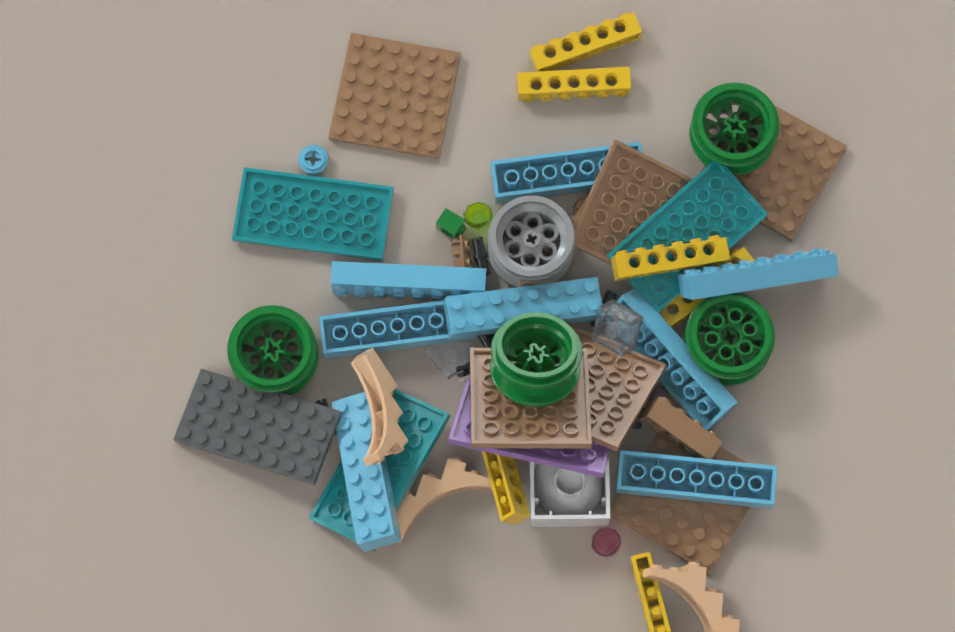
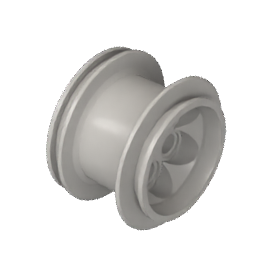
M523 196L508 202L495 215L489 228L488 254L490 263L496 274L504 282L515 288L518 287V280L558 282L570 268L574 255L575 231L569 216L557 203L541 196ZM528 223H537L538 226L531 228L528 226ZM517 229L521 233L518 236H513L510 232ZM552 232L554 236L552 238H546L544 236V233ZM528 238L535 240V244L528 242ZM511 248H517L519 250V253L514 255L511 254L509 250ZM549 250L552 252V255L545 257L542 252ZM532 258L535 260V263L528 265L525 263V260Z

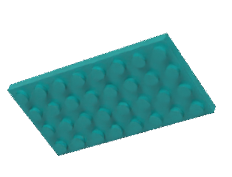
M712 161L608 253L606 257L611 261V258L618 251L627 250V253H632L637 248L646 247V250L653 249V246L660 244L668 247L672 246L671 243L683 241V244H687L692 239L701 238V241L708 240V237L719 235L720 238L726 237L728 249H730L768 214L725 165ZM704 247V253L710 256V249L708 247ZM685 250L686 257L692 259V252ZM667 253V259L673 262L674 256L671 253ZM648 256L649 263L655 265V258ZM630 259L629 264L636 268L637 262L634 259ZM697 267L695 270H702V267ZM684 270L627 279V281L659 313L680 294L678 274L684 273Z
M244 167L232 241L383 261L394 187Z
M394 389L392 397L403 412L398 418L399 422L397 424L408 439V442L403 446L405 448L403 451L396 455L392 453L386 456L397 513L451 416L447 412ZM341 460L310 514L309 519L356 543Z

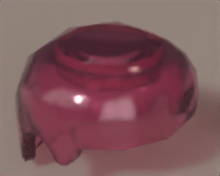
M602 528L592 536L591 547L599 556L605 558L612 557L620 550L621 537L615 529Z

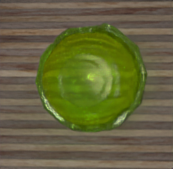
M476 202L467 206L463 216L470 228L482 230L491 223L493 213L491 208L485 203Z

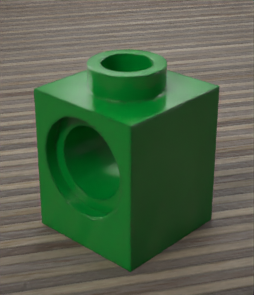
M445 208L436 222V229L452 239L456 238L458 235H463L466 230L465 219Z

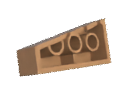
M658 397L648 401L637 418L639 422L647 421L651 424L652 430L657 433H666L668 440L678 445L682 443V448L697 458H713L723 442L718 439L719 436L715 432L704 429L701 422L687 417L688 414L684 410L673 407L671 405L672 402L665 397Z

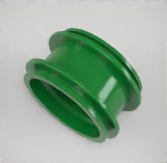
M739 82L718 85L707 91L694 108L689 128L692 149L705 166L715 161L725 165L733 175L752 172L762 166L772 154L780 128L778 112L770 98L754 86ZM732 105L739 106L737 112L733 113ZM711 114L717 122L708 119L707 116ZM726 114L728 117L721 118L720 115ZM745 116L748 120L741 121L739 117ZM757 118L761 121L759 124L751 125V122ZM734 126L738 127V128L735 129L734 131L731 130V127H732V128H733ZM716 129L719 133L713 135L709 130ZM753 132L756 134V137L750 138L747 133ZM755 144L757 147L754 149L750 145ZM723 145L727 148V150L723 151L719 149L718 146ZM743 147L746 152L740 153L736 148Z
M732 293L708 297L699 303L688 319L683 341L687 344L692 359L701 369L715 376L723 386H734L752 380L764 369L774 348L775 329L769 313L759 302L747 295ZM720 312H726V318ZM737 314L740 320L733 321L730 315ZM744 318H746V319L749 320L748 322H746V323H744V324L742 323V321L744 320ZM719 319L721 321V325L715 326L712 324L711 320ZM701 326L711 330L708 333L699 332ZM750 327L753 329L754 333L747 334L745 333L744 328ZM726 336H729V338L732 339L731 344L728 340H725ZM713 337L717 343L709 344L707 338ZM749 340L759 341V347L753 345ZM745 345L749 348V352L743 353L739 347ZM715 349L717 353L710 360L706 355ZM727 350L731 356L725 358L721 355V351ZM737 355L742 365L735 367L734 357Z
M267 305L249 311L237 321L229 335L227 356L231 369L237 380L257 391L267 393L280 392L286 395H293L308 384L318 364V346L310 324L298 312L284 306ZM269 326L270 336H265L261 328ZM293 330L296 335L288 341L287 337ZM278 333L283 334V338L279 341L273 339L274 335ZM263 339L265 344L257 347L255 345L256 341ZM244 346L253 348L255 352H243ZM271 346L274 348L275 353H276V354H275V356H276L275 359H274L273 355L270 353V352H271V350H270V349H271V348H270ZM290 346L298 347L294 353H289L287 350ZM302 357L301 362L292 359ZM252 359H261L258 365L251 364ZM286 364L294 366L289 372L283 370ZM262 369L258 376L253 374L255 371ZM268 370L275 371L273 377L268 378L265 376ZM282 371L284 377L279 379L278 372Z
M530 312L510 319L497 330L492 339L490 374L493 383L507 398L524 406L543 407L564 399L575 389L580 379L582 344L577 333L565 321L547 313Z

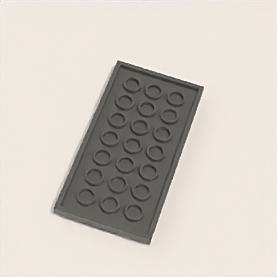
M201 369L173 440L315 486L342 412L280 392L267 393L257 391L248 387L240 380Z

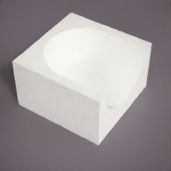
M609 457L603 478L529 462L530 527L609 525Z

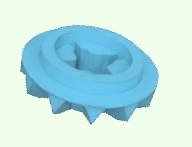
M309 145L303 148L299 154V166L304 172L311 175L320 174L321 171L326 169L329 162L328 154L318 145ZM315 153L316 159L319 161H316L312 167L311 161H308V159H312Z

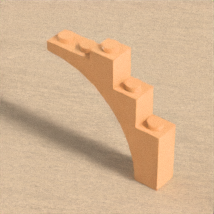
M372 347L359 354L351 362L365 390L372 417L371 443L367 454L363 458L366 466L373 463L378 465L385 460L384 456L400 453L405 449L403 446L408 442L407 437L397 424L399 422L398 418L403 412L392 397L394 394L393 390L398 385Z
M458 457L447 459L441 480L438 479L437 475L428 473L427 476L422 474L416 497L409 491L396 513L402 540L397 543L403 544L406 534L415 519L428 506L440 498L465 490L493 491L489 476H481L480 472L475 470L467 472V463H464V460Z
M688 562V565L680 568L670 567L669 570L663 569L661 565H651V568L644 569V578L661 582L674 589L686 599L700 618L705 632H739L740 620L733 619V615L722 614L723 593H717L716 589L705 588L707 567H701L700 563Z

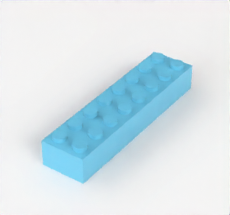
M641 142L626 143V145L642 152ZM610 146L490 161L495 204L507 203L523 196L552 197L590 192Z
M815 248L811 249V252L796 251L793 252V255L778 254L775 255V258L759 257L757 261L740 260L738 261L739 264L722 263L720 264L721 267L710 265L703 266L702 270H695V268L685 269L684 273L678 274L680 296L695 300L839 276L836 253L829 252V249Z
M332 261L331 288L333 293L342 297L347 296V294H355L356 297L374 295L375 298L393 296L395 299L412 297L414 300L431 298L434 301H442L447 296L485 292L486 268Z
M597 277L447 296L443 302L449 340L495 334L510 319L530 312L551 314L562 319L567 324L600 320L604 315Z
M635 288L623 294L603 317L631 350L666 364V369L659 382L690 417L701 422L703 428L707 431L717 425L738 403L715 376L708 374L695 363L688 351L687 344Z
M444 301L319 316L324 359L359 355L372 347L375 352L477 340V336L449 340L443 305Z
M362 392L331 402L332 409L342 412L336 431L356 543L366 552L401 542L386 456H384L385 460L378 465L373 463L366 466L363 462L372 437V417L366 393Z
M620 450L616 493L772 509L775 502L777 466Z

